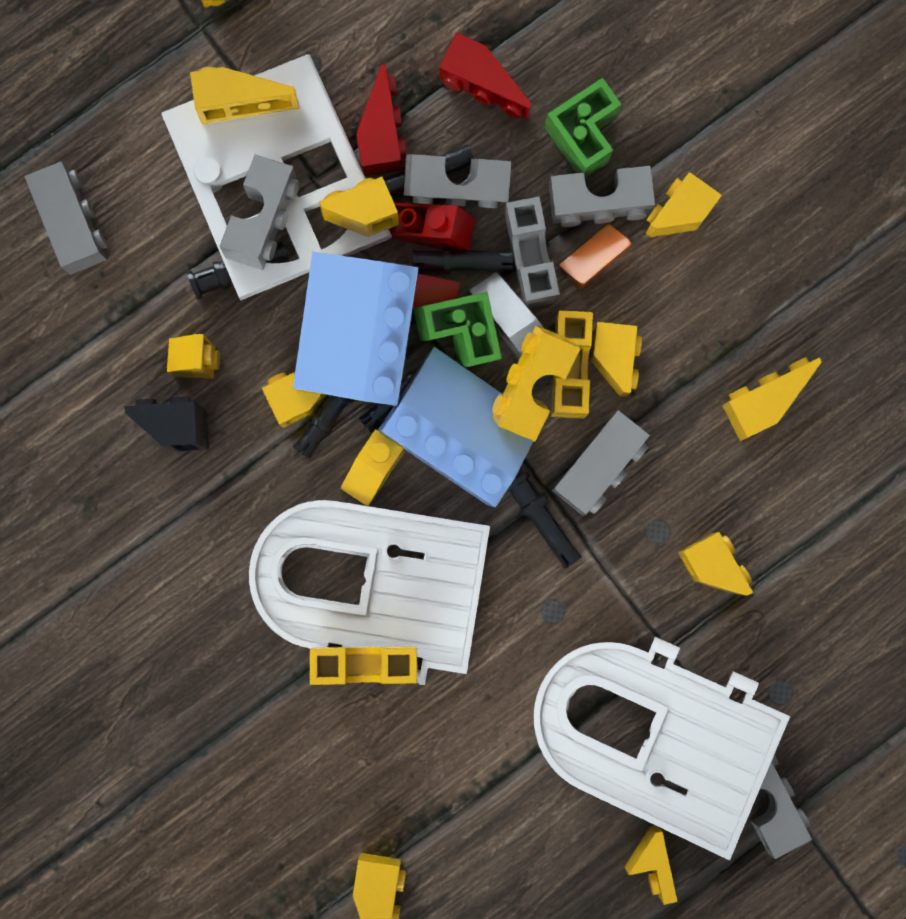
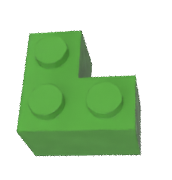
M603 78L548 113L544 127L576 173H584L585 178L609 163L613 149L600 132V129L617 119L622 105Z
M488 292L413 308L420 341L452 335L457 361L461 366H474L502 359Z

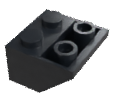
M190 397L169 398L170 403L163 404L156 403V399L135 400V405L124 406L125 414L160 445L175 452L209 450L207 410L197 404V402L191 401Z

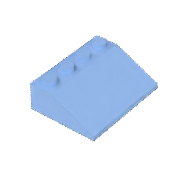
M312 251L293 388L354 400L398 406L418 267Z
M435 347L431 349L399 397L398 406H393L377 430L486 505L495 508L515 479L534 442L499 427L492 418V407L497 396L503 394Z

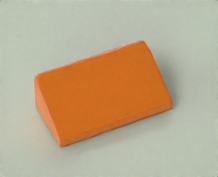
M608 223L564 260L559 267L580 291L626 253L632 246V243Z

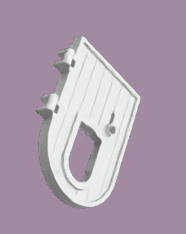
M317 500L302 503L276 517L260 535L252 552L249 566V585L252 599L262 619L275 633L301 647H329V643L340 644L342 647L417 646V657L423 658L421 670L418 669L417 683L419 685H425L428 668L467 674L490 526L339 501ZM396 545L401 550L425 553L424 560L404 556L391 558L388 555V549ZM305 547L367 557L364 571L366 583L361 589L359 605L305 597L293 593L287 588L282 578V567L285 559L293 551Z
M657 637L654 638L649 653L622 643L602 642L580 647L559 660L544 678L534 707L536 738L544 757L554 771L578 789L730 860L790 716L752 700L759 683L732 671L726 687H723L674 665L680 647ZM656 652L668 657L664 669L651 664ZM585 685H596L656 712L649 729L650 737L644 741V746L641 747L637 759L578 732L571 725L567 717V710L570 698L578 688ZM734 687L746 692L742 704L729 699ZM661 773L665 780L688 789L687 794H681L666 787L664 784L655 785L651 781L652 774Z

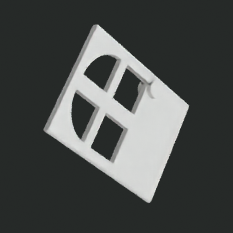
M310 55L302 56L254 75L295 87L299 109L201 124L195 110L194 100L161 113L240 301L309 273L312 251L348 257L392 237L389 229L369 237L347 229L333 244L322 250L305 212L320 207L319 201L323 200L329 193L337 190L344 192L354 188L360 181L366 178ZM331 142L347 178L301 197L297 195L294 200L290 199L286 209L288 211V218L285 227L299 259L286 263H266L264 270L226 259L219 246L227 225L213 193L219 191L223 185L247 176L254 155L283 163V161ZM256 214V215H254V216H252V217H249V218H247V219L254 218V217H256L258 214Z

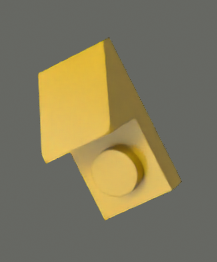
M651 826L626 863L625 870L628 875L653 871V873L648 874L652 894H658L664 905L675 903L678 901L663 832L658 826Z

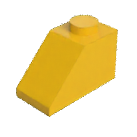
M375 429L356 457L340 489L364 505L369 506L405 453L404 448Z

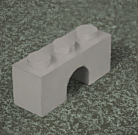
M406 154L404 195L413 196V203L433 204V198H446V205L465 206L466 200H478V207L498 208V202L509 201L511 161L471 159L468 178L461 184L456 185L446 175V157Z
M254 155L243 186L248 198L259 201L264 206L262 211L251 219H241L231 215L219 246L226 259L264 270L267 260L271 261L273 259L277 242L274 241L277 232L284 229L288 218V211L286 210L290 199L294 200L299 190L300 183L297 180L293 166Z
M651 166L617 169L613 178L614 192L606 197L595 196L587 189L584 173L551 176L548 187L553 224L561 223L562 227H574L580 225L581 221L594 220L596 224H604L614 221L616 217L627 216V220L646 218L647 214H650L655 206Z
M540 197L506 203L504 214L513 250L522 301L527 308L557 303L560 293L554 264L550 262L547 252L546 226Z
M775 754L760 789H764L768 794V808L764 814L751 821L766 852L774 859L812 840L807 831L811 827L807 816L801 808L796 810L791 800V797L795 796L791 785L785 777L780 779L774 767L779 764Z

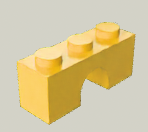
M558 311L555 320V333L572 340L581 349L566 380L553 375L551 417L585 419L589 414L590 380H588V359L592 346L593 312Z
M536 325L533 332H529L523 340L521 346L523 353L518 363L513 364L508 372L506 379L508 384L503 395H498L494 401L492 418L497 425L536 442L550 410L542 401L532 397V388L535 382L545 375H555L566 380L581 348L572 340Z
M417 646L310 648V685L361 682L406 684L417 683L418 681Z

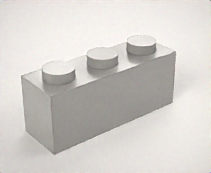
M61 161L24 176L60 267L72 275L106 261L107 258L103 249L107 248V243L101 231L94 229L91 219L95 218V214L87 199L83 200L79 189L83 188V184L76 170H70Z
M619 410L616 411L554 487L552 492L582 516L586 515L589 511L595 514L606 501L603 493L610 485L616 488L628 472L623 468L631 459L637 462L649 446L644 442L650 435Z

